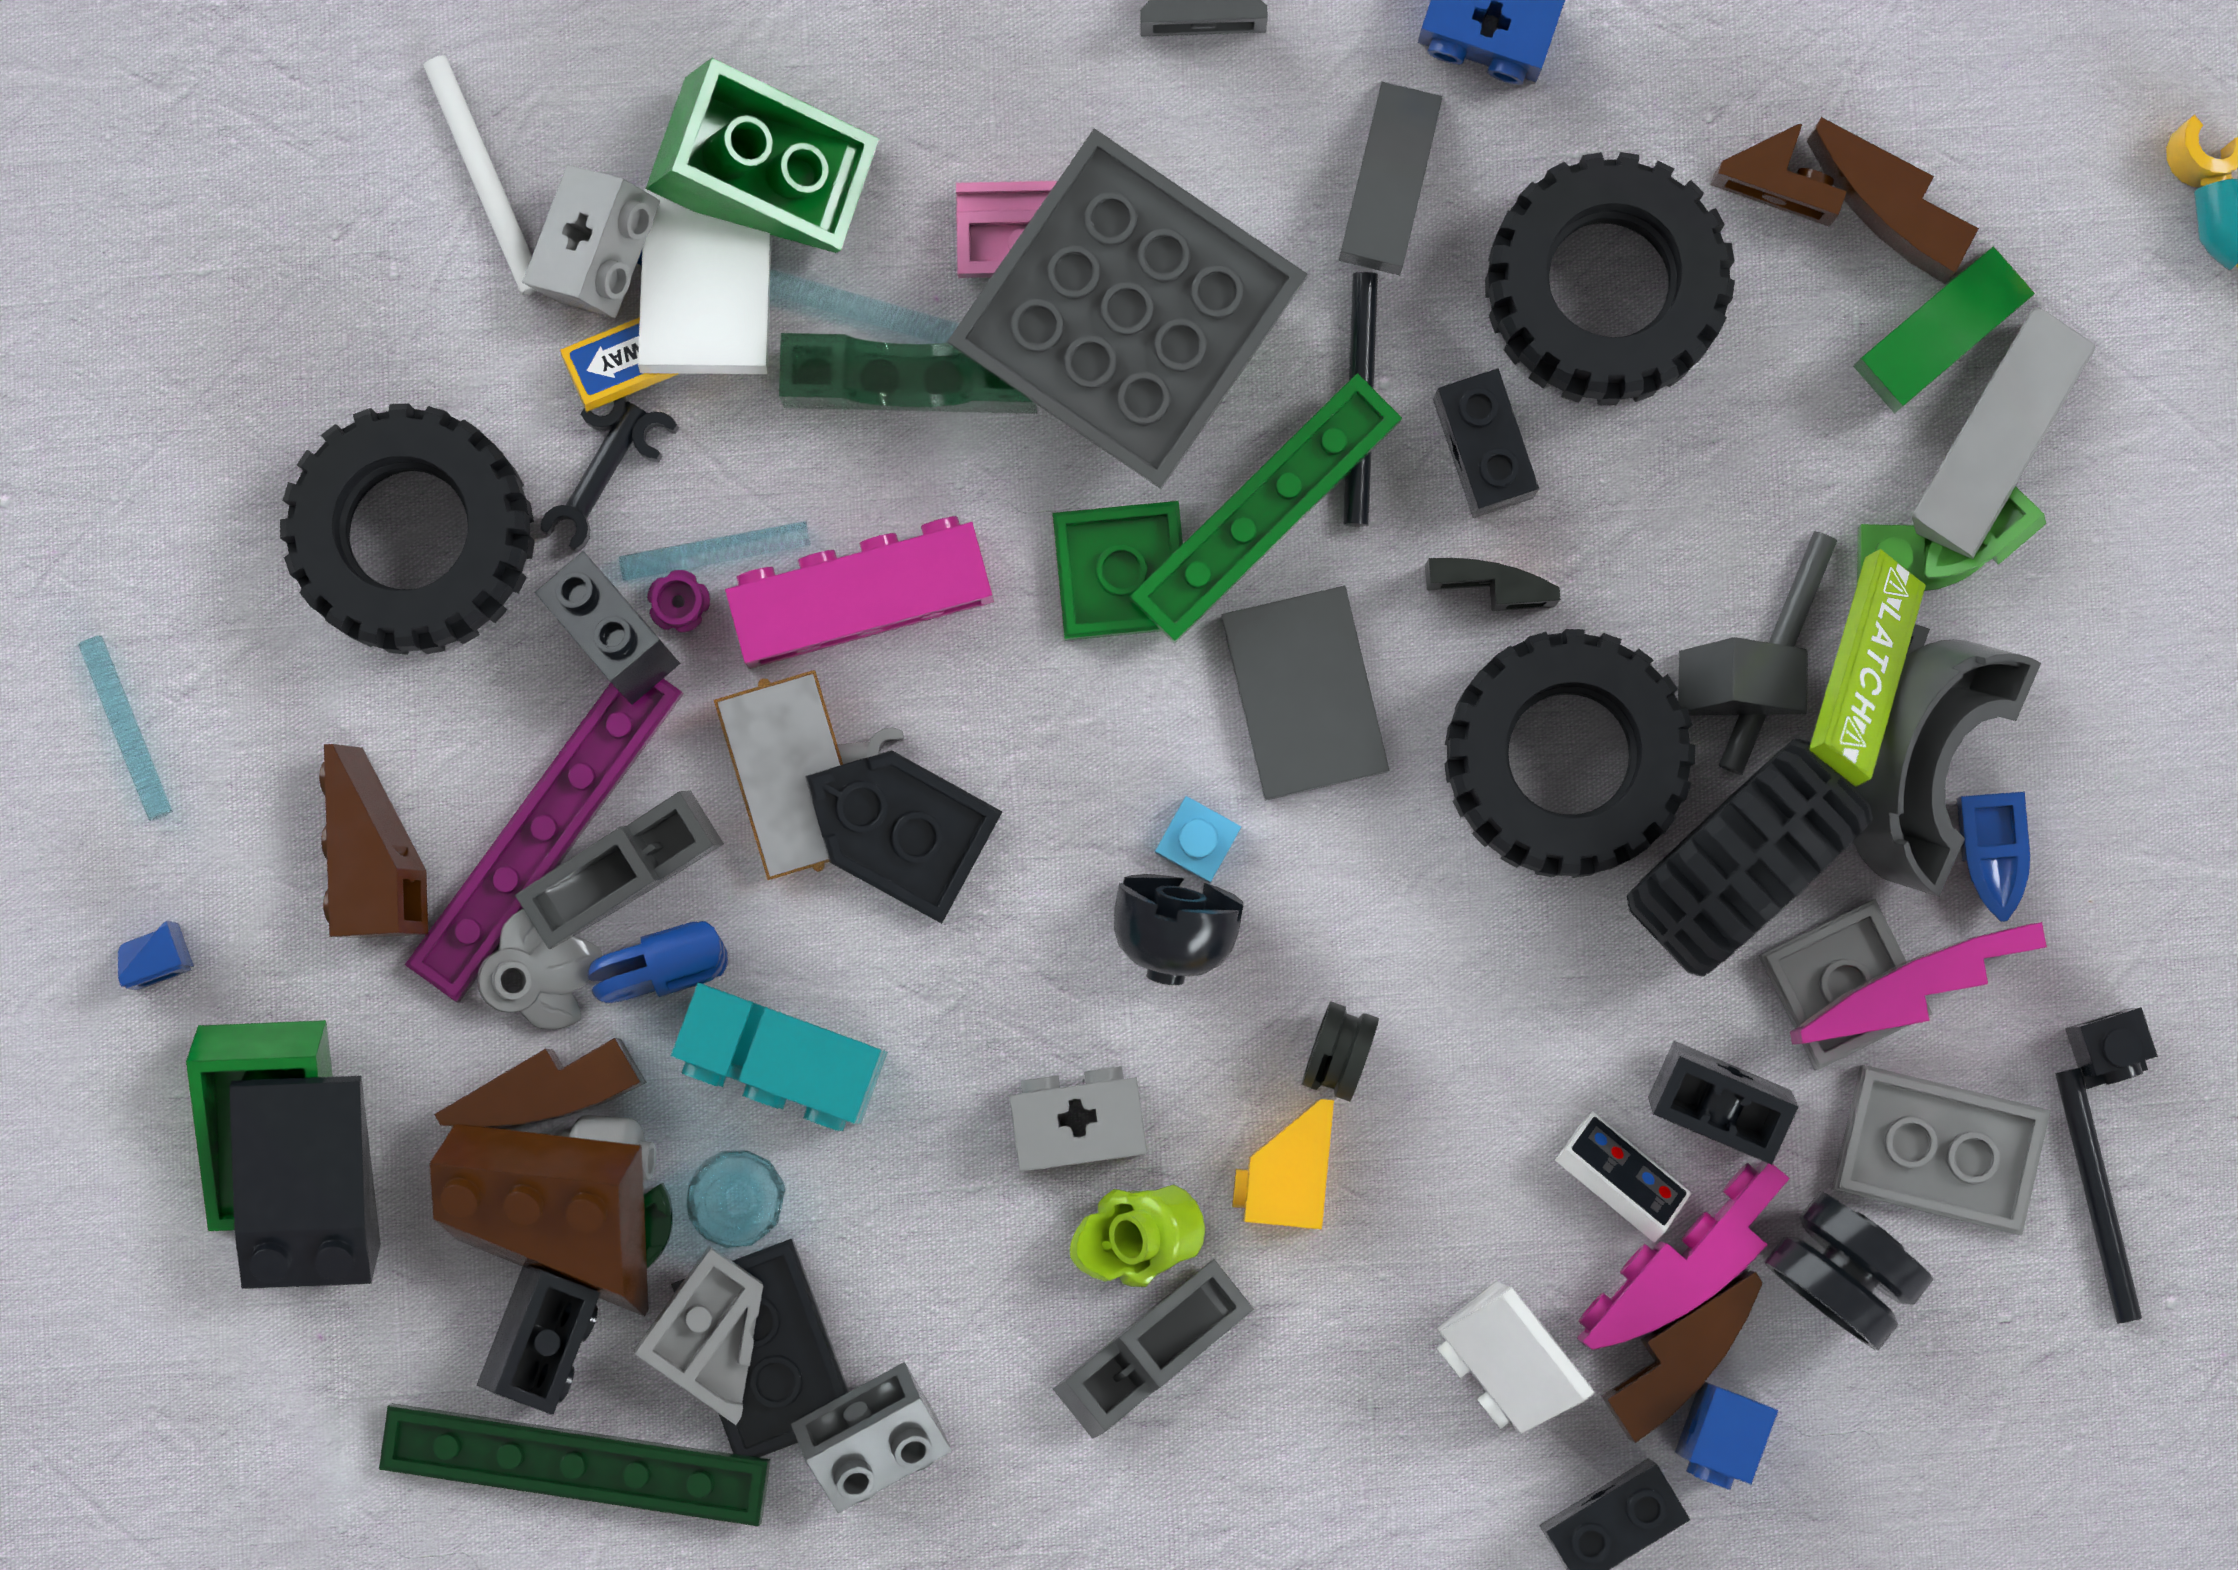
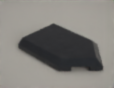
M892 750L805 776L829 862L942 924L1003 811Z

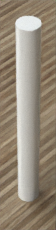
M446 55L434 57L423 64L425 72L521 295L533 293L536 291L535 289L522 283L532 254Z

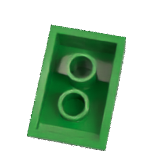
M712 57L685 77L645 189L696 213L838 253L842 250L880 138Z
M326 1020L198 1025L186 1059L208 1231L234 1230L230 1113L231 1081L333 1077Z

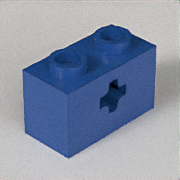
M1431 0L1417 43L1429 46L1427 51L1429 55L1450 64L1462 65L1464 60L1467 59L1488 66L1487 73L1490 76L1506 83L1522 85L1525 79L1537 82L1565 0ZM1486 15L1498 18L1497 29L1493 33L1492 38L1480 34L1482 29L1481 23L1485 20Z
M1705 1382L1696 1392L1675 1453L1689 1461L1686 1472L1693 1474L1694 1477L1731 1490L1734 1479L1752 1485L1779 1410Z

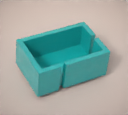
M697 983L671 1057L685 1061L681 1074L717 1087L724 1086L726 1077L735 1079L746 1084L742 1094L743 1097L776 1109H783L787 1099L807 1106L803 1119L840 1132L844 1131L847 1121L854 1124H862L888 1052L713 987Z

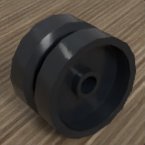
M1819 1191L1800 1215V1220L1805 1231L1826 1249L1823 1254L1799 1238L1783 1237L1764 1263L1775 1275L1820 1312L1867 1346L1879 1351L1897 1328L1898 1323L1892 1310L1874 1295L1872 1291L1876 1288L1898 1303L1914 1305L1934 1278L1918 1261L1904 1250L1905 1248L1879 1225L1863 1214L1854 1212L1825 1192Z

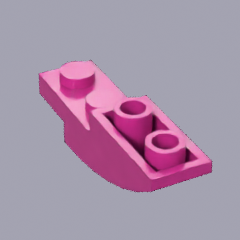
M1761 1161L1756 1168H1753L1749 1163H1746L1723 1189V1192L1730 1199L1714 1217L1704 1212L1684 1234L1681 1241L1688 1248L1682 1255L1669 1244L1659 1241L1653 1249L1643 1244L1630 1257L1620 1271L1627 1280L1611 1299L1605 1293H1601L1590 1304L1578 1320L1585 1329L1577 1339L1592 1350L1626 1342L1657 1330L1680 1318L1718 1293L1738 1276L1768 1245L1748 1227L1790 1178L1774 1164L1771 1165Z

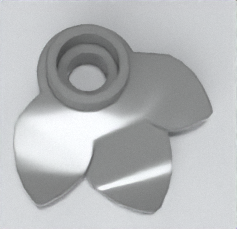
M521 909L504 923L500 935L499 950L489 955L480 966L477 976L478 990L483 1000L495 1010L510 1013L519 1011L532 1025L541 1029L557 1030L565 1028L581 1020V1011L572 992L589 981V967L594 960L602 957V951L593 943L574 936L556 947L548 949L524 909ZM509 968L517 970L521 976V985L513 993L507 992L501 985V976Z

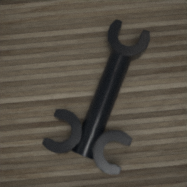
M625 396L615 400L612 411L605 416L595 415L592 411L586 412L584 408L580 415L588 426L595 430L610 431L566 505L555 506L547 511L541 520L540 530L550 536L559 521L564 519L573 520L577 530L569 543V547L576 552L582 550L590 539L591 529L587 517L631 443H634L635 448L645 459L660 462L663 455L646 443V435L651 428L658 426L676 434L679 427L671 416L664 412L654 411L647 413L640 407L626 401Z

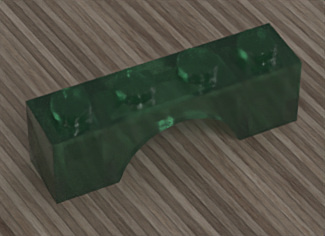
M781 333L779 398L784 408L1037 414V404L948 343L898 344L863 340L846 334Z

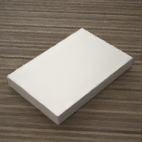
M645 189V192L659 199L660 203L653 219L652 228L642 248L638 352L640 373L767 374L771 268L770 233L693 212Z

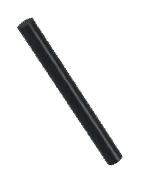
M1355 272L1353 273L1349 381L1358 373L1374 389L1378 274ZM1371 451L1345 476L1343 525L1369 526Z
M2081 1068L2057 1072L2055 1075L2116 1322L2119 1324L2141 1319L2142 1315Z

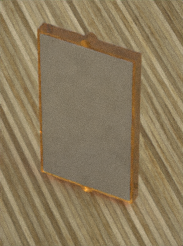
M815 669L770 682L767 678H761L756 687L713 699L767 880L811 867L817 872L822 871L825 863L829 862V858L805 776L843 765Z

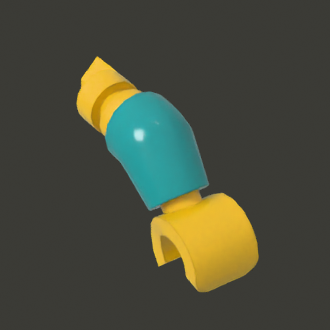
M2194 114L2170 136L2166 146L2167 162L2172 173L2181 182L2192 187H2200L2194 192L2199 241L2209 255L2223 267L2231 270L2235 266L2238 268V179H2233L2232 172L2238 168V137L2221 149L2220 159L2208 156L2199 144V132L2203 124Z

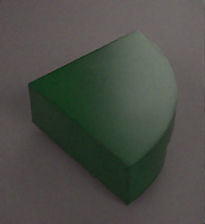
M664 1183L659 1184L644 1194L647 1269L662 1255L672 1233L673 1207Z

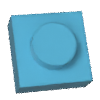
M1185 796L1155 853L1211 883L1238 835L1241 826Z

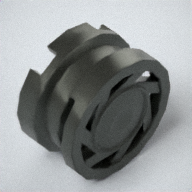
M1330 1001L1316 1036L1301 1085L1317 1090L1321 1085L1334 1089L1335 1097L1351 1102L1364 1069L1379 1018L1363 1013L1360 1017L1347 1014L1346 1006Z

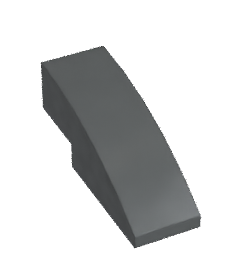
M1381 82L1338 261L1395 275L1401 274L1443 96Z
M691 790L679 791L627 826L618 827L515 894L547 948L552 949L659 886L724 845Z
M1213 1259L1055 1386L1053 1390L1090 1437L1094 1439L1109 1430L1150 1394L1166 1384L1252 1312L1254 1308L1216 1260Z

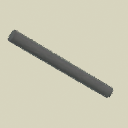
M1813 532L1769 643L1795 647L1836 546L1837 540L1821 532ZM1739 715L1719 763L1721 768L1743 775L1767 715Z

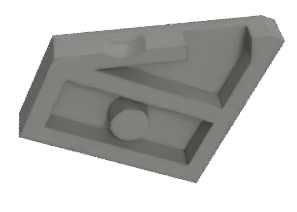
M709 1245L633 1350L634 1354L736 1425L742 1417V1402L748 1366L751 1363L754 1344L753 1335L763 1290L762 1282Z

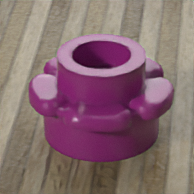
M674 570L664 578L659 577L651 584L647 594V599L652 606L649 614L657 626L664 630L676 628L678 632L685 633L694 630L701 624V616L710 606V595L705 585L696 582L697 579L694 574L685 570ZM676 596L684 598V605L680 608L673 606L672 601Z

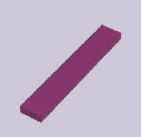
M663 678L631 705L610 682L429 930L428 935L424 937L410 956L405 966L459 1003L477 979L483 961L499 949L500 935L504 923L513 914L523 909L515 894L560 865L684 693Z

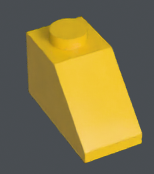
M1318 1099L1249 1156L1248 1170H1235L1232 1207L1244 1208V1222L1322 1229L1334 1100Z

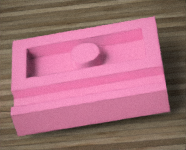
M1057 181L956 183L958 278H991Z

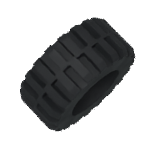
M1602 152L1582 155L1580 162L1568 166L1564 161L1547 170L1545 177L1538 183L1531 182L1519 194L1511 210L1507 211L1494 239L1488 258L1489 268L1485 278V298H1490L1492 310L1489 314V319L1494 333L1502 334L1506 342L1504 351L1514 365L1521 361L1532 372L1529 379L1543 389L1548 383L1563 391L1561 398L1578 403L1582 397L1597 399L1598 406L1617 405L1620 400L1633 398L1637 402L1652 397L1657 390L1665 386L1670 388L1682 379L1700 361L1720 333L1727 318L1725 316L1727 306L1733 299L1735 280L1730 278V267L1735 262L1732 244L1724 243L1720 232L1725 224L1717 209L1708 211L1700 201L1704 192L1692 180L1684 186L1672 178L1671 175L1675 168L1660 161H1657L1654 168L1639 164L1638 154L1620 152L1617 160H1604ZM1592 224H1614L1626 227L1648 240L1661 256L1668 273V292L1660 313L1645 328L1623 337L1601 336L1588 332L1574 324L1557 306L1552 296L1549 282L1552 258L1560 244L1581 227Z
M409 403L390 404L389 411L376 413L372 408L353 414L355 422L343 429L334 424L321 434L326 442L315 454L308 449L297 463V466L303 471L296 484L288 482L282 500L289 505L288 517L280 519V539L287 543L289 554L284 557L290 576L295 578L301 587L299 593L311 608L325 618L326 622L369 647L382 648L389 653L408 655L409 651H423L426 654L445 651V645L455 641L465 644L479 636L478 628L489 620L496 623L508 610L503 605L512 592L520 593L527 578L522 573L526 559H532L535 540L530 536V523L534 522L531 503L526 499L522 488L524 484L516 469L510 464L500 449L478 428L464 419L460 421L451 417L445 410L427 406L426 410H417ZM407 471L423 472L443 480L459 496L468 522L466 542L454 565L436 581L416 589L391 588L370 578L356 561L350 544L352 519L363 497L382 480Z
M1565 629L1562 633L1548 635L1547 632L1529 636L1525 641L1513 647L1510 645L1495 655L1477 673L1462 693L1454 708L1455 712L1448 726L1445 740L1447 762L1444 764L1447 783H1451L1455 797L1453 803L1460 818L1464 816L1474 830L1472 835L1484 847L1488 845L1499 853L1501 860L1516 868L1522 866L1535 871L1536 875L1547 877L1572 876V878L1591 876L1598 872L1613 869L1635 858L1651 847V844L1668 830L1676 819L1675 814L1680 804L1686 801L1691 782L1688 781L1690 767L1695 764V744H1690L1688 728L1693 726L1688 708H1681L1674 694L1678 691V688L1667 674L1662 677L1651 665L1654 660L1640 649L1633 652L1620 645L1622 640L1620 638L1605 633L1600 637L1585 634V629ZM1579 695L1598 702L1614 715L1626 736L1629 759L1624 780L1610 800L1592 811L1581 814H1559L1546 810L1532 802L1521 791L1512 775L1509 763V743L1515 725L1531 706L1552 696Z
M1798 738L1790 741L1688 834L1626 896L1629 911L1687 973L1704 977L1720 963L1728 959L1797 897L1872 821L1870 804L1843 776L1809 751L1810 741Z

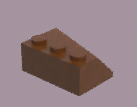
M454 1124L429 1163L433 1219L458 1241L519 1266L528 1265L600 1292V1299L645 1317L649 1310L642 1146Z

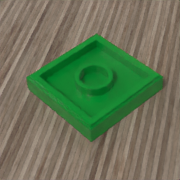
M1179 501L1052 513L1065 641L1162 632L1130 600V595L1183 544Z

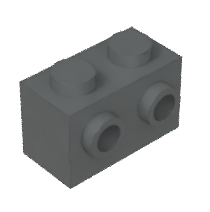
M905 1362L791 1423L806 1463L837 1513L872 1498L880 1490L915 1471L929 1467L935 1460L952 1452L936 1413Z

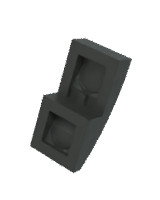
M1429 558L1425 564L1427 591L1490 586L1492 611L1555 607L1560 601V587L1539 576L1511 566L1466 558Z

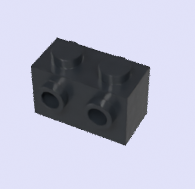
M523 1265L477 1386L554 1415L558 1402L560 1403L564 1400L571 1387L574 1377L573 1363L581 1342H584L589 1337L598 1314L596 1303L600 1292L540 1269Z

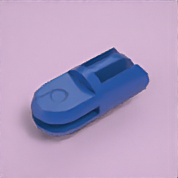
M706 921L689 922L641 936V944L597 958L589 967L588 980L602 981L592 987L591 992L596 999L605 1003L625 1001L655 991L658 997H662L697 986V983L704 984L710 982L715 977L724 974L728 966V951L715 928Z

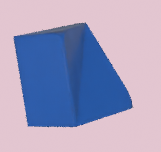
M165 921L155 932L123 943L118 950V980L121 987L130 990L146 988L192 971L191 967H194L179 923Z

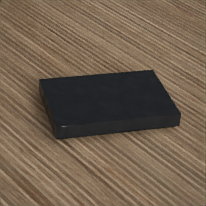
M793 1238L733 1260L734 1263L763 1284L759 1314L756 1318L753 1335L754 1344L751 1363L748 1366L742 1417L735 1425L719 1414L733 1454L759 1458L798 1443L791 1423L850 1392ZM684 1279L671 1284L674 1293Z

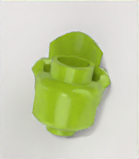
M1174 1184L1156 1190L1145 1191L1113 1189L1103 1196L1098 1203V1213L1084 1217L1071 1239L1070 1258L1076 1267L1093 1278L1111 1281L1119 1277L1123 1284L1130 1287H1147L1161 1272L1172 1268L1181 1261L1198 1255L1203 1246L1205 1235L1203 1214L1195 1199L1185 1189Z

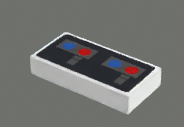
M1593 1111L1580 1124L1555 1159L1557 1163L1654 1243L1666 1232L1692 1194Z

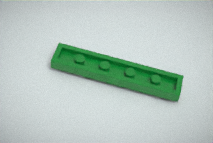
M1357 373L1131 594L1130 600L1175 644L1401 422L1402 417Z

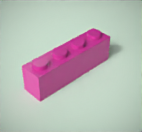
M957 516L946 517L922 525L923 535L898 542L896 533L879 535L860 542L861 552L837 558L835 550H826L798 559L800 569L775 575L773 567H764L738 575L736 577L738 586L727 588L725 592L745 664L749 669L993 603L994 599L973 522L960 525Z

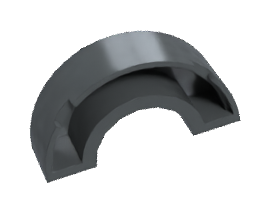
M1956 639L1929 643L1906 656L1872 779L1856 787L1851 784L1870 804L1873 819L1864 831L1854 839L1853 843L1861 858L1874 873L1884 880L1940 897L1965 839L1952 825L1945 805L1946 778L1952 757L1964 737L1981 722L1997 717L2013 721L2017 720L2041 663L2024 655Z

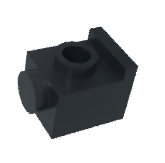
M2142 1007L2124 1009L2065 1028L2077 1066L2081 1068L2085 1089L2105 1083L2109 1085L2143 1074V1071L2148 1070L2146 1060L2158 1057Z

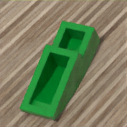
M1993 246L1861 357L1853 367L1895 414L2035 293Z

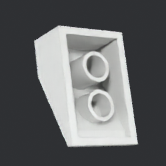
M1494 1282L1437 1328L1446 1341L1436 1349L1460 1379L1468 1372H1471L1486 1391L1477 1398V1401L1500 1430L1511 1423L1522 1434L1584 1402L1595 1393L1514 1289L1503 1283Z

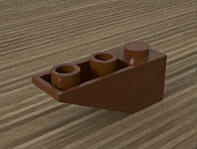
M324 744V762L320 768L319 781L321 790L325 795L326 825L322 831L321 846L323 854L327 859L328 889L323 899V910L325 918L329 923V937L376 938L428 935L427 871L364 749L354 746Z

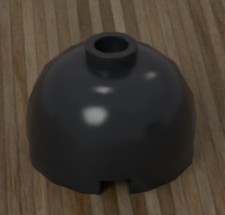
M1155 874L1129 875L1124 877L1123 884L1119 882L1114 909V932L1119 947L1135 964L1147 969L1146 977L1148 979L1166 985L1184 984L1185 976L1203 975L1220 966L1232 952L1239 933L1244 905L1241 899L1235 894L1204 883L1203 894L1188 888L1179 887L1184 878Z

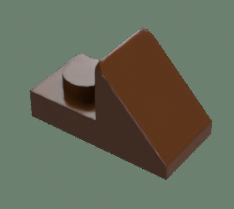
M1801 123L1723 160L1714 173L1711 186L1829 227L1839 215L1847 193L1845 190L1834 187L1835 180L1820 171L1799 168L1796 174L1787 170L1802 128Z

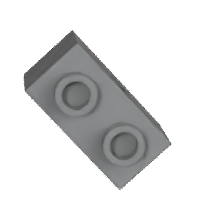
M567 165L522 283L560 304L616 318L623 298L629 289L631 277L646 237L652 228L653 219L660 200L623 178Z
M1120 1066L1085 1071L1086 1084L1060 1088L1059 1075L1022 1080V1093L1009 1095L1019 1172L1148 1154L1137 1077L1124 1079L1123 1069ZM1074 1099H1081L1084 1109H1096L1097 1122L1087 1124L1086 1135L1082 1137H1074L1071 1127L1059 1126L1058 1114L1069 1112V1101Z

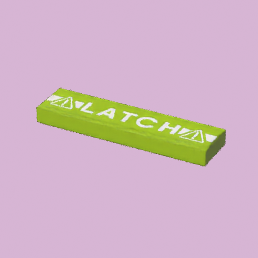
M1882 549L1875 551L1864 559L1809 748L1810 752L1855 787L1872 779L1926 587L1923 582Z

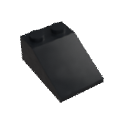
M362 1076L231 1081L230 1113L234 1231L242 1289L372 1284L381 1243Z

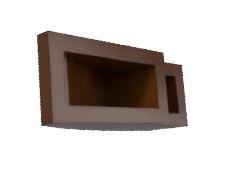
M1821 117L1812 129L1807 143L1823 172L1835 180L1833 186L1847 191L1844 198L1846 204L1878 238L1909 263L1945 284L1956 273L1979 228L1923 199L1934 178L1933 175Z
M620 1038L611 1039L566 1067H563L553 1049L545 1048L434 1115L440 1126L462 1124L479 1127H499L532 1124L570 1116L610 1102L647 1082Z
M1745 1271L1689 1313L1640 1339L1654 1362L1601 1395L1629 1440L1637 1443L1668 1420L1701 1388L1723 1360L1748 1319L1763 1284L1756 1272Z

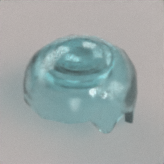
M748 1150L720 1151L705 1159L694 1171L687 1189V1216L697 1232L708 1241L725 1248L752 1246L767 1235L779 1222L786 1192L784 1181L772 1163Z

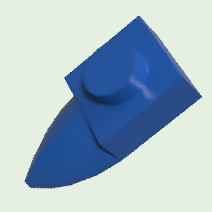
M2025 791L1958 797L1959 831L1965 838L1961 846L1962 861L1967 862L1971 881L1988 910L2000 922L2008 921L2024 895L2030 870V845Z

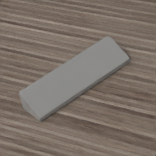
M2037 307L2031 310L1912 514L1916 534L1966 557L1974 558L2095 351L2094 343L2050 313Z

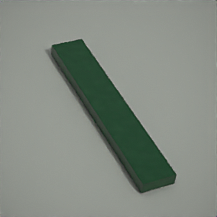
M392 1403L387 1406L379 1470L759 1527L763 1519L771 1459Z

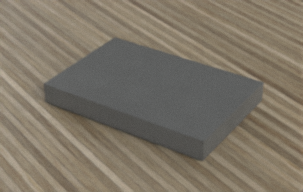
M1346 585L1221 615L1265 801L1390 771Z

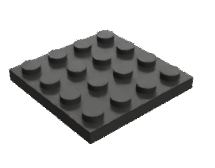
M1094 128L947 342L1150 483L1162 489L1305 282L1308 274Z

